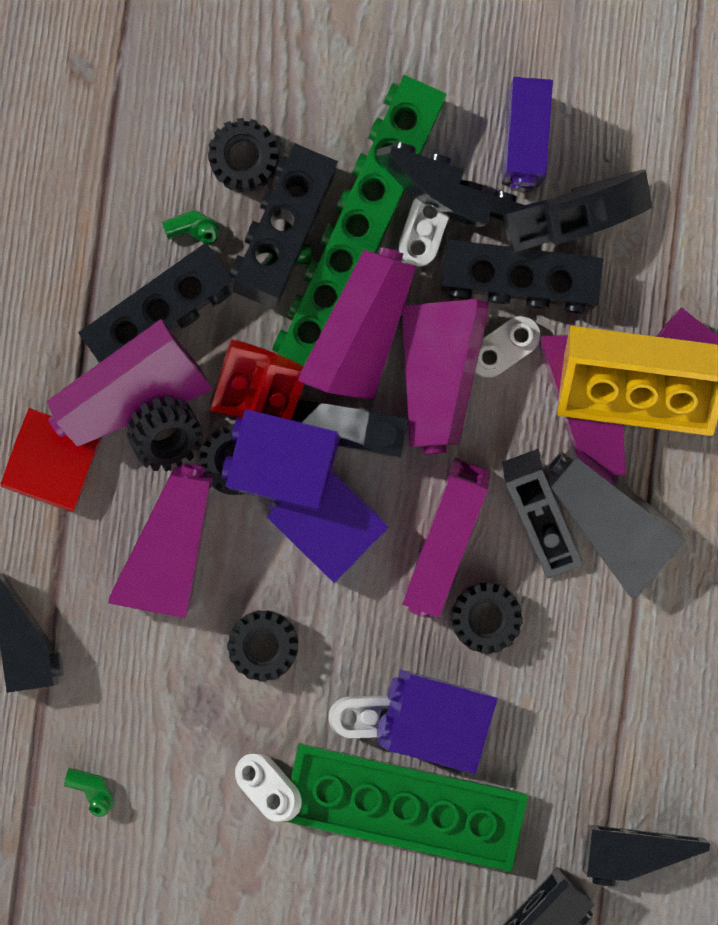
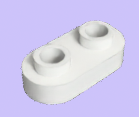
M415 198L400 238L399 252L404 253L403 261L416 265V268H421L429 265L434 260L448 217L440 213L432 219L425 217L423 209L427 205ZM414 242H421L425 246V252L421 255H415L411 252V245Z
M518 316L510 319L484 337L475 374L482 378L497 377L533 352L540 341V330L537 324L528 317ZM524 329L528 333L527 341L523 343L517 342L514 338L515 330ZM485 351L495 353L496 362L494 364L487 365L482 361V354Z
M388 695L341 698L332 705L329 711L330 726L336 733L345 738L377 737L380 713L383 709L389 708L391 700L388 699ZM347 710H352V720L348 723H343V713Z
M248 754L239 760L235 769L237 784L266 818L272 821H289L299 813L302 804L299 790L269 756L264 754ZM252 767L255 769L256 772L255 778L253 780L250 778L249 775L250 769ZM276 795L280 798L278 808L274 805V797Z

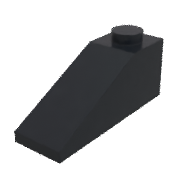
M299 399L291 419L292 421L337 431L341 436L338 447L399 459L402 454L408 418Z
M539 449L503 461L505 484L546 578L548 579L583 566L582 558L560 500L550 486L547 476L549 472Z
M0 574V650L6 692L54 686L59 683L58 676H63L60 652L54 653L52 642L6 576Z
M588 824L583 872L587 877H592V883L615 886L616 880L629 881L708 852L710 843L701 837Z

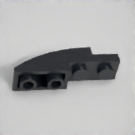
M393 142V146L378 148L376 157L404 189L434 211L470 227L487 226L489 217L504 221L502 211L524 206L517 203L518 197L516 195L502 191H495V194L492 195L483 192V185L479 183L461 180L463 169L451 165L452 159L434 153H429V156L425 157L415 153L416 147L402 142Z
M641 169L571 189V193L502 211L509 249L516 252L549 242L557 245L590 235L627 221L653 207L646 170Z

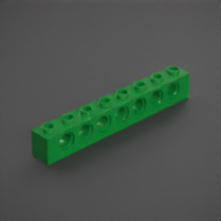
M406 75L403 76L400 84L392 83L384 101V104L388 105L389 109L384 120L377 117L371 128L368 139L374 142L368 155L360 153L352 171L353 175L358 176L352 190L345 188L338 201L336 209L341 211V215L336 226L328 224L320 242V245L326 248L320 261L312 259L304 277L305 281L310 282L304 296L296 295L288 312V315L293 317L292 323L287 332L282 329L280 330L272 351L304 367L316 342L311 344L302 342L298 337L299 329L304 324L312 323L317 325L322 332L363 250L377 253L405 191L376 157L378 148L393 146V142H402L416 147L415 153L421 155L445 103L446 93ZM401 113H409L415 118L416 125L410 130H401L394 122L396 116ZM369 183H377L383 187L385 194L378 201H369L362 194L363 188ZM361 218L367 222L369 229L365 235L355 237L348 233L346 229L347 223L351 219ZM338 253L349 255L353 261L352 267L346 272L335 271L330 265L334 255ZM322 288L333 290L337 296L336 302L329 308L319 307L314 301L316 292Z

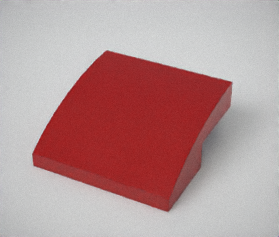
M231 339L210 399V411L243 418L244 411L247 409L291 420L304 386L303 382L298 381L303 366L267 349Z
M29 408L16 438L0 485L2 488L74 513L88 480V472L102 437L77 447L68 435L61 438L56 433L48 420L52 417L51 415Z

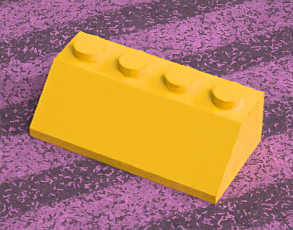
M570 325L563 360L557 416L713 436L718 421V345Z

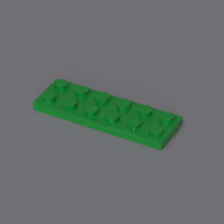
M298 743L290 780L299 790L302 804L299 813L293 819L284 822L512 872L528 799L527 793Z

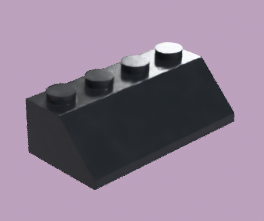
M556 867L503 925H586L593 916L590 910L595 905L578 886Z

